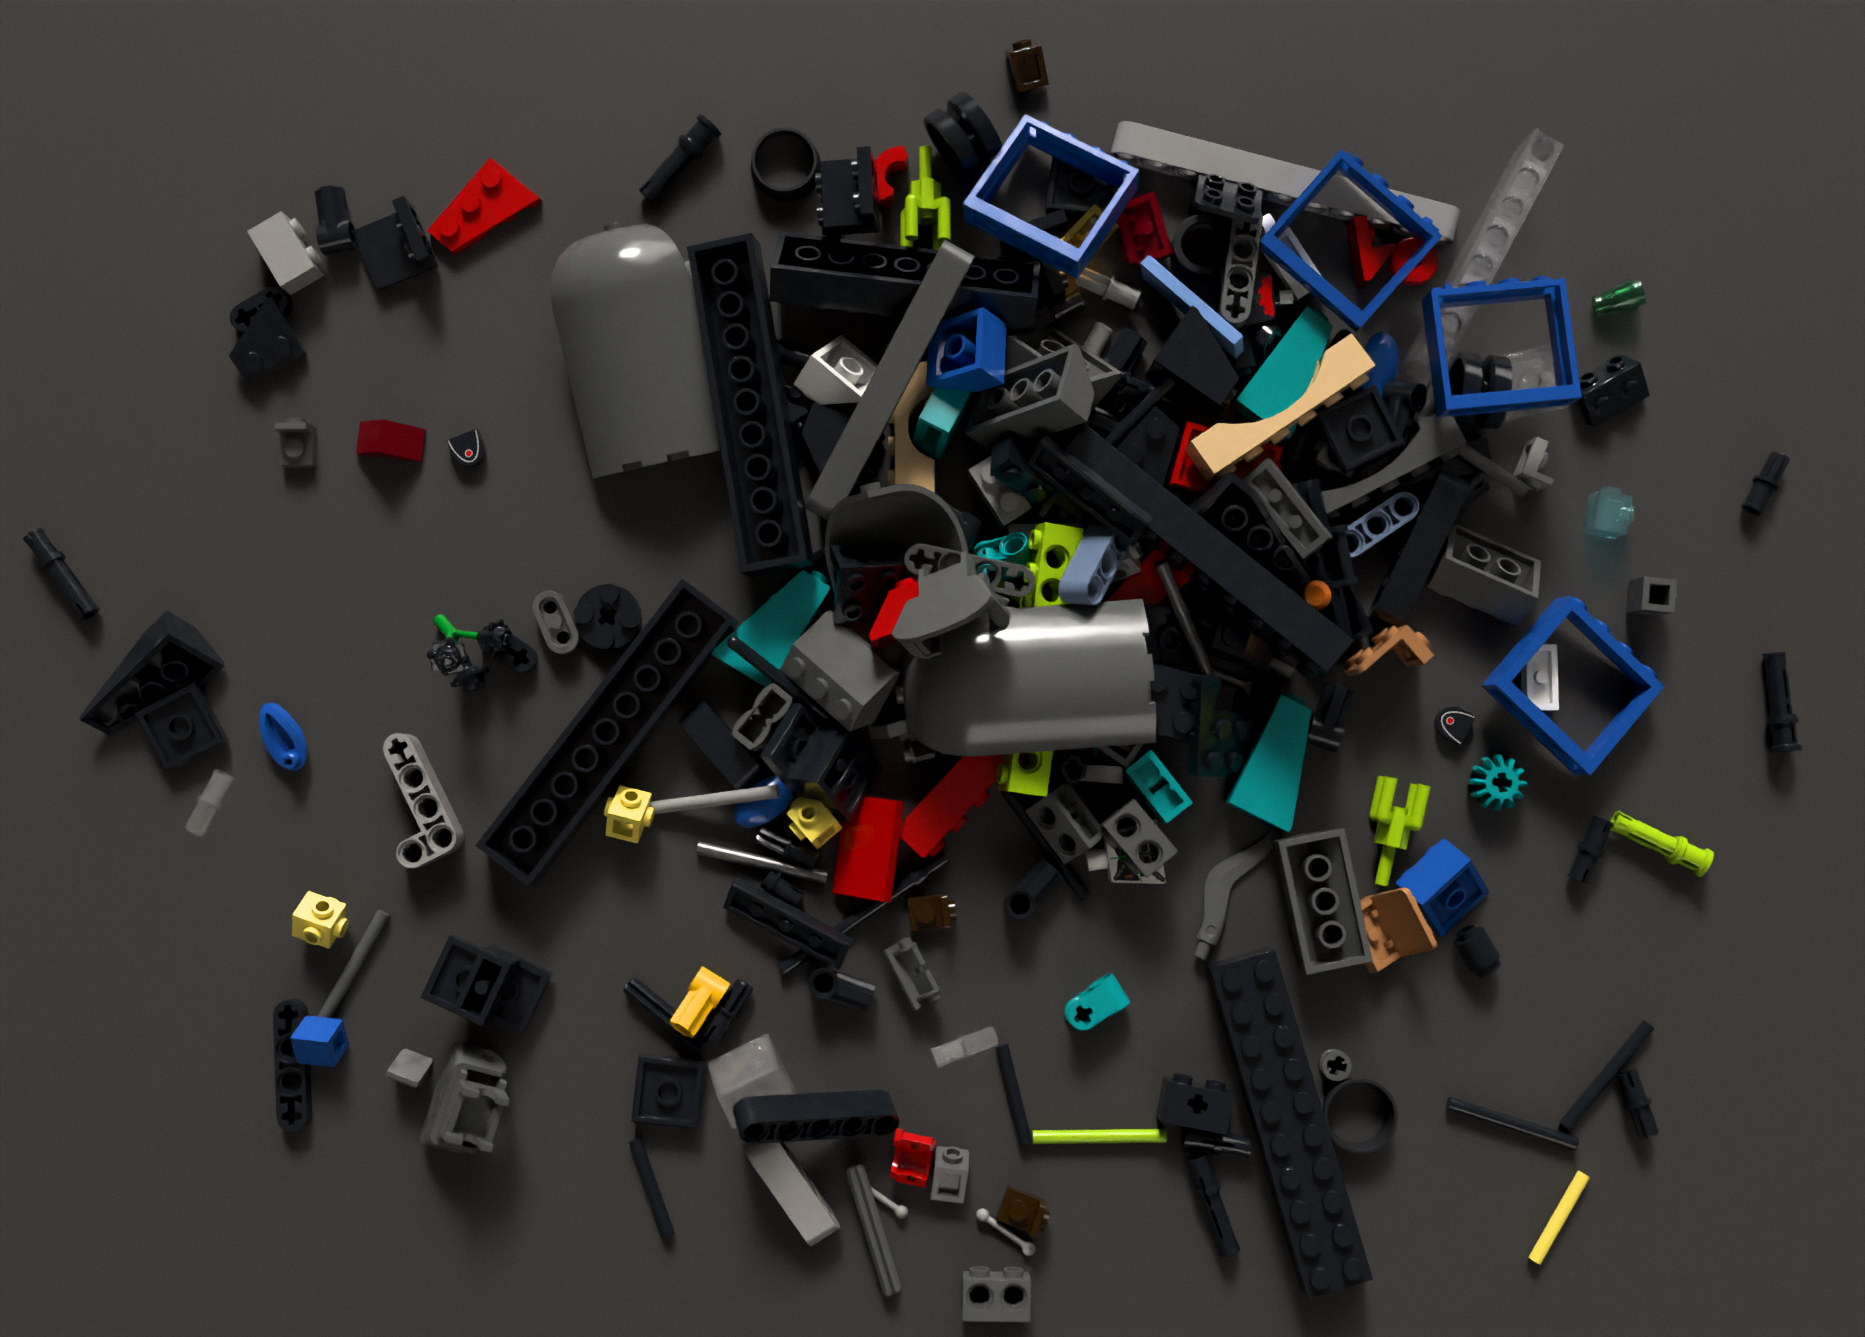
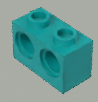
M1146 750L1123 770L1125 777L1162 823H1168L1193 803L1152 750Z

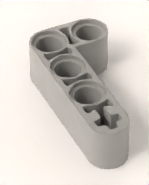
M402 733L390 735L383 744V752L421 832L403 840L399 844L396 851L397 860L406 868L426 866L458 850L464 842V832L418 738L411 734ZM401 743H407L408 746L403 750L404 754H398L397 751L401 748ZM409 760H416V762L410 763ZM416 769L420 770L423 775V781L418 787H415L410 779L412 772ZM429 799H433L438 806L437 812L433 817H430L425 811V804ZM445 828L452 834V842L447 847L442 845L439 840V835ZM413 844L419 845L422 850V856L417 862L412 860L409 854Z
M742 1142L749 1161L809 1246L815 1245L840 1229V1224L834 1212L786 1142L746 1144Z

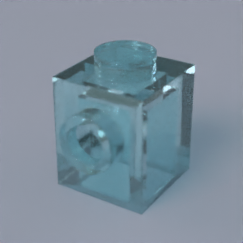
M1602 487L1601 490L1589 494L1582 533L1612 539L1626 535L1628 525L1632 523L1635 513L1634 506H1631L1633 496L1622 494V489L1616 487Z

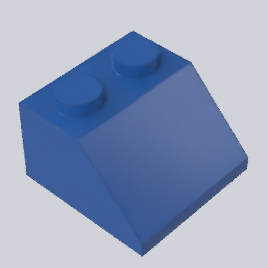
M984 307L943 320L928 346L926 385L933 388L979 392L1004 384L1007 324Z
M1445 838L1430 847L1425 855L1413 867L1405 870L1401 878L1395 882L1398 888L1406 887L1411 891L1426 922L1441 937L1490 893L1472 860Z

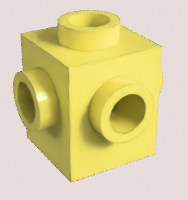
M619 785L615 797H609L604 810V816H607L605 836L638 844L644 827H650L654 818L655 808L650 807L652 793Z
M798 797L793 801L790 806L791 809L787 812V815L793 821L789 825L790 829L801 841L807 837L817 850L842 829V826L832 815L833 812L824 801Z
M308 891L292 914V936L303 939L309 944L320 945L330 949L336 938H342L347 930L349 919L345 918L346 904L339 902L335 898L325 897Z

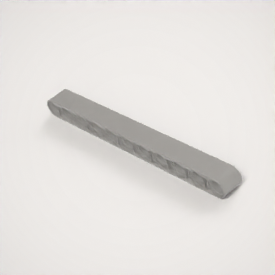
M1130 121L1118 123L1110 154H1118V160L1127 161L1129 165L1197 182L1199 173L1205 175L1218 174L1224 177L1225 180L1236 183L1249 182L1257 188L1263 189V200L1291 206L1321 172L1316 169ZM1334 175L1304 209L1305 211L1350 222L1353 217L1367 215L1368 225H1372L1374 229L1405 237H1415L1349 179L1339 175ZM1389 189L1397 197L1399 195L1406 197L1414 205L1413 211L1422 219L1426 216L1433 220L1432 224L1439 229L1438 232L1442 235L1436 245L1448 246L1453 244L1461 210L1458 207Z

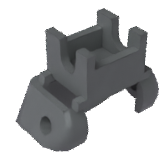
M967 551L960 553V563L935 573L929 574L925 568L918 570L919 596L906 601L892 631L894 638L911 655L930 659L943 654V633L969 623L984 612H988L989 632L991 635L1008 627L1011 619L1009 611L990 587V578L985 572L976 575L975 560Z
M458 1041L453 1043L426 1114L420 1136V1144L474 1155L479 1150L492 1152L494 1147L492 1141L505 1106L508 1107L510 1101L505 1092L507 1066L498 1054L489 1049ZM470 1069L493 1075L492 1079L497 1088L466 1080L467 1070Z

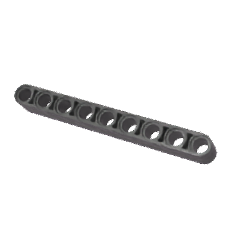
M946 240L942 243L804 506L805 509L828 520L836 504L850 496L975 258L974 255Z

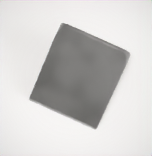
M403 1049L393 1061L385 1076L407 1086L417 1088L426 1082L433 1059L409 1049Z

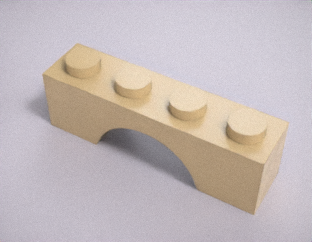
M927 361L919 363L888 424H894L895 436L888 437V456H895V469H888V486L914 484L935 493L934 459L920 453L912 444L908 433L913 415L928 402L934 391L933 387L926 385Z

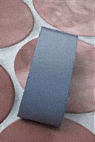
M1399 492L1348 525V531L1345 532L1346 537L1353 543V550L1350 553L1351 559L1360 555L1413 519L1419 511L1418 499L1412 493ZM1395 501L1405 504L1407 508L1406 516H1400L1395 512ZM1368 519L1376 520L1379 523L1380 532L1378 535L1372 534L1368 530ZM1331 538L1328 550L1330 555L1337 560L1334 541Z
M1091 523L1059 582L1058 590L1061 601L1066 604H1099L1130 544L1103 523Z

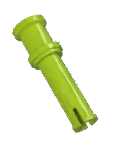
M1619 810L1614 813L1610 820L1614 823L1611 831L1659 852L1665 856L1668 863L1673 865L1678 863L1689 868L1698 877H1702L1708 871L1713 861L1714 852L1708 848L1702 850L1688 843L1687 838L1683 836L1672 837L1658 829L1629 817Z

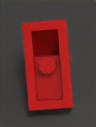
M1367 215L1353 217L1346 226L1357 290L1363 289L1370 282L1397 246V244L1372 247L1375 235L1373 226L1368 225Z

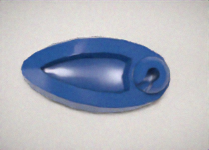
M1378 332L1372 335L1364 348L1376 366L1368 374L1370 380L1361 388L1364 390L1375 384L1381 397L1387 382L1396 379L1399 367L1398 347L1393 337L1387 332Z
M264 704L259 713V727L266 749L272 758L286 770H300L307 758V744L301 728L279 704Z
M776 775L758 782L751 788L779 785L780 798L737 803L734 810V819L740 826L751 828L765 824L777 817L790 804L794 796Z

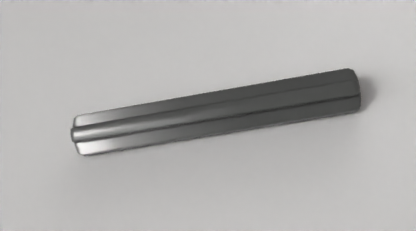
M863 1164L853 1165L848 1168L846 1173L882 1292L885 1296H891L900 1292L901 1284L865 1166Z

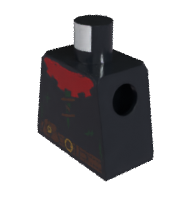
M1220 268L1215 276L1217 313L1224 268ZM1256 271L1251 311L1246 323L1238 329H1244L1245 332L1260 329L1266 323H1273L1276 320V309H1291L1293 307L1292 289L1274 290L1273 275L1268 272ZM1235 274L1229 278L1231 285L1237 289L1247 286V280L1242 275ZM1240 298L1233 299V304L1229 310L1232 318H1237L1239 315L1237 305Z

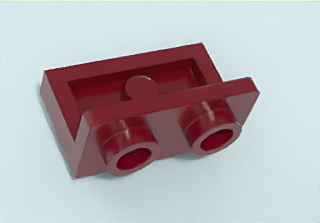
M1150 192L1130 200L1114 224L1115 230L1117 232L1121 231L1124 243L1120 244V250L1125 262H1130L1131 265L1139 269L1141 268L1140 263L1148 255L1157 262L1173 256L1172 245L1156 193Z

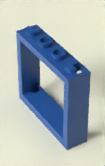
M1025 114L964 201V220L966 223L1078 279L1137 191L1139 170L1128 165L1127 161H1120L1106 154L1099 147H1091L1079 141L1074 135L1058 131L1050 127L1045 121L1042 120L1040 122ZM1029 145L1118 188V191L1080 248L989 204Z
M1340 149L1259 241V249L1357 333L1437 244L1442 235L1438 232L1439 229L1432 224L1433 220L1426 216L1422 219L1413 211L1414 205L1403 195L1397 197L1388 189L1389 184L1383 177L1377 173L1371 175L1363 168L1364 163L1358 156L1355 158L1350 152L1347 154ZM1338 171L1423 243L1363 311L1278 239Z
M1545 275L1532 278L1531 281L1519 282L1518 278H1508L1499 281L1498 284L1486 285L1485 281H1474L1467 283L1465 287L1453 288L1452 284H1444L1442 287L1432 288L1421 300L1436 418L1570 406L1582 397L1565 278L1552 279V277L1546 278ZM1545 299L1556 386L1451 396L1440 308Z
M1567 596L1553 600L1481 686L1574 775H1591L1665 686L1656 678L1657 674L1654 670L1641 664L1633 656L1634 652L1629 646L1618 642L1610 634L1611 630L1605 623L1593 618L1586 611L1587 606L1581 600ZM1565 618L1638 687L1636 692L1585 752L1511 682Z

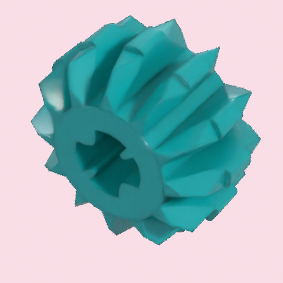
M1500 754L1494 755L1492 760L1488 757L1481 758L1482 767L1472 766L1471 771L1477 775V778H1470L1467 782L1470 785H1476L1477 789L1473 790L1470 795L1473 798L1481 797L1479 804L1481 807H1487L1491 804L1493 811H1500L1502 806L1511 809L1514 807L1513 798L1521 800L1524 797L1518 790V787H1526L1528 783L1524 780H1519L1518 777L1525 770L1523 768L1513 769L1515 765L1513 758H1507L1504 761ZM1493 779L1502 780V786H1493Z

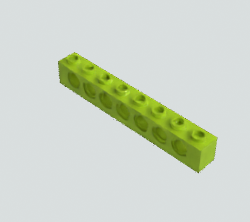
M1048 522L1035 525V529L1031 531L1028 541L1029 549H1032L1031 560L1026 565L1034 573L1035 585L1028 595L1022 597L1019 608L1066 605L1059 596V582L1083 538L1084 529ZM1049 551L1056 555L1057 564L1055 568L1050 567L1046 561ZM1024 578V582L1029 586V580ZM1044 584H1047L1052 589V598L1049 602L1042 596ZM1053 751L1027 752L1030 761L1024 769L1018 762L1020 753L1003 754V761L999 763L996 771V782L999 783V790L1047 797Z

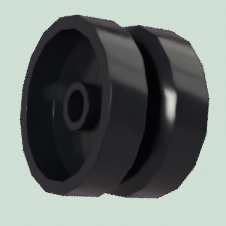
M961 91L948 100L947 112L942 109H936L923 120L925 130L936 150L951 170L961 179L965 180L978 171L979 159L989 163L1002 148L1001 140L990 119L979 104L966 92Z
M1459 352L1455 356L1449 372L1451 396L1512 390L1513 374L1510 359L1505 356L1489 355L1482 362L1480 355L1477 353ZM1507 412L1453 417L1458 426H1468L1474 420L1479 428L1496 430L1503 423Z

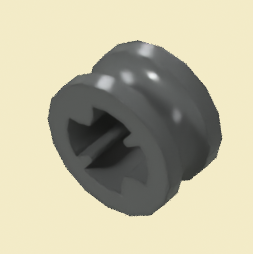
M1329 1049L1323 1052L1319 1058L1318 1065L1320 1071L1332 1081H1341L1349 1076L1352 1064L1347 1054L1338 1049ZM1337 1056H1340L1339 1062L1343 1064L1342 1069H1336L1334 1074L1329 1073L1332 1069L1327 1066L1328 1061H1334Z

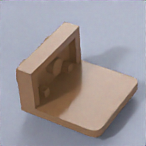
M1393 625L1389 629L1387 627L1371 639L1374 643L1371 648L1360 649L1346 661L1350 666L1344 672L1347 676L1361 674L1390 648L1407 667L1425 664L1434 654L1429 650L1431 644L1420 632L1415 633L1408 625L1398 628Z
M1403 887L1366 896L1360 900L1373 962L1365 963L1369 973L1379 972L1400 957L1430 952L1437 947L1433 932L1422 915L1416 898L1408 888Z

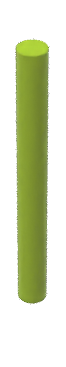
M1166 1129L1032 1130V1143H1166L1167 1132Z

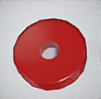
M1407 237L1401 240L1390 254L1388 265L1392 276L1399 271L1408 261L1409 257L1423 244L1416 237ZM1435 247L1428 252L1419 262L1418 266L1402 281V285L1409 287L1420 286L1432 278L1439 264L1438 253Z

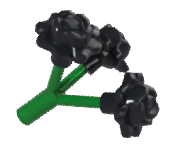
M439 614L433 619V623L446 639L444 641H434L432 643L433 650H429L426 655L431 661V669L433 671L441 670L444 676L458 672L453 682L450 683L451 687H461L464 693L476 691L484 687L485 676L489 673L490 669L472 666L470 658L465 652V644L458 642L460 637L476 639L478 643L485 644V653H489V657L495 659L498 655L503 656L512 645V632L508 625L504 624L503 619L490 622L487 631L480 630L477 633L456 630L443 614Z

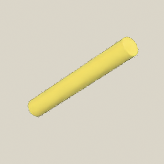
M1579 1170L1575 1174L1528 1257L1537 1264L1541 1265L1588 1183L1589 1176Z

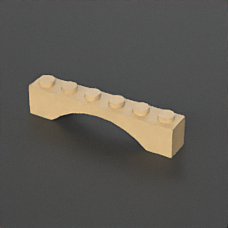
M1351 333L1323 353L1316 363L1313 377L1304 395L1289 408L1273 417L1253 423H1217L1193 439L1185 449V452L1208 483L1216 477L1220 478L1229 471L1235 472L1237 470L1235 464L1243 459L1247 463L1255 459L1264 451L1262 449L1263 445L1269 441H1272L1274 445L1291 433L1289 428L1296 423L1300 427L1307 424L1317 416L1315 410L1323 405L1328 409L1333 404L1339 402L1344 397L1341 394L1349 387L1355 391L1370 380L1368 374L1376 365Z

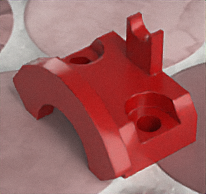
M903 146L888 148L875 161L878 202L881 206L892 209L895 192L894 188L889 186L886 180L894 172H906L909 165V154L905 152Z
M897 1128L893 1142L895 1155L890 1170V1179L926 1188L930 1176L931 1162L935 1154L936 1141L934 1138L905 1132V1129Z

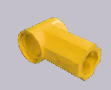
M702 966L688 987V994L669 1021V1024L684 1036L694 1038L712 1008L715 1009L717 1004L720 1003L731 984Z

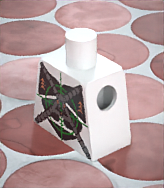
M1152 819V821L1157 825V820ZM1134 824L1118 829L1117 832L1122 837H1127L1133 832ZM1103 838L1104 849L1085 852L1088 871L1107 869L1110 882L1166 883L1163 865L1148 878L1144 877L1141 873L1135 876L1123 862L1127 857L1119 847L1113 850ZM1150 843L1141 846L1139 849L1141 861L1148 863L1154 859L1156 855L1154 846Z

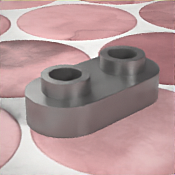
M551 590L539 593L533 601L532 610L547 646L559 654L574 652L580 644L581 636L566 599L561 594ZM554 602L557 609L553 614H548L546 607L549 603ZM563 632H567L570 636L566 644H561L559 641V636Z

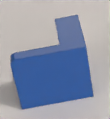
M305 1016L290 1037L296 1061L300 1064L334 1068L349 1046L343 1019Z

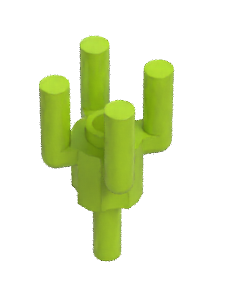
M930 146L919 147V180L909 183V195L905 198V209L900 213V246L913 247V241L918 239V224L932 225V249L939 250L944 240L951 241V202L949 198L941 197V183L932 178V147Z
M1378 776L1369 818L1371 821L1378 823L1374 843L1383 844L1375 884L1388 887L1396 848L1406 850L1410 831H1419L1422 828L1431 786L1410 783L1405 808L1392 806L1398 779Z

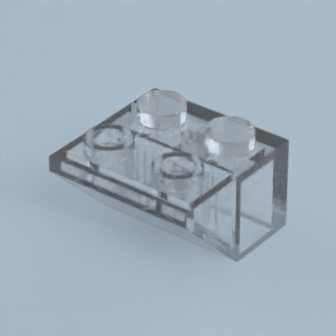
M768 1033L707 1063L718 1100L733 1130L737 1128L733 1107L739 1100L750 1096L797 1094Z

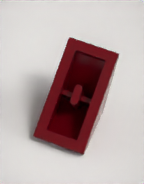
M385 419L362 421L359 425L356 454L422 462L426 430Z

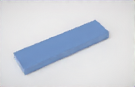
M1148 255L1140 263L1143 279L1184 315H1186L1192 305L1199 310L1219 345L1236 359L1244 351L1243 335L1153 257Z

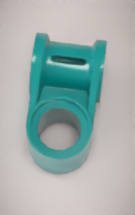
M1014 532L1007 536L977 543L973 554L1026 566L1031 560L1032 549H1029V540L1026 535ZM983 564L978 568L977 575L985 572L990 578V583L995 580L996 570L992 565ZM1002 567V578L1000 581L1014 578L1013 576L1006 575L1009 568ZM1019 571L1017 576H1024V572Z
M1108 973L1093 982L1086 990L1070 999L1064 1008V1015L1074 1028L1088 1030L1105 1018L1122 1010L1130 1003V999L1113 973ZM1078 1006L1084 1009L1088 1008L1085 1012L1087 1018L1083 1021L1079 1018L1074 1019L1077 1015L1076 1008Z

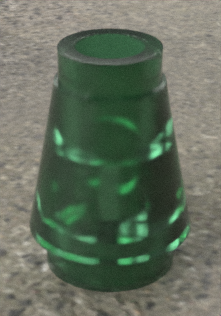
M1627 279L1598 296L1592 297V305L1597 316L1638 310L1639 306L1646 303L1645 292L1638 279L1633 281Z

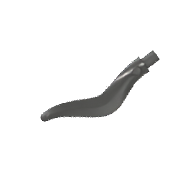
M1271 829L1261 841L1217 864L1207 875L1204 885V918L1196 937L1200 941L1194 952L1195 957L1206 961L1212 945L1217 946L1225 921L1232 885L1272 850V840L1278 839L1279 836L1278 829Z

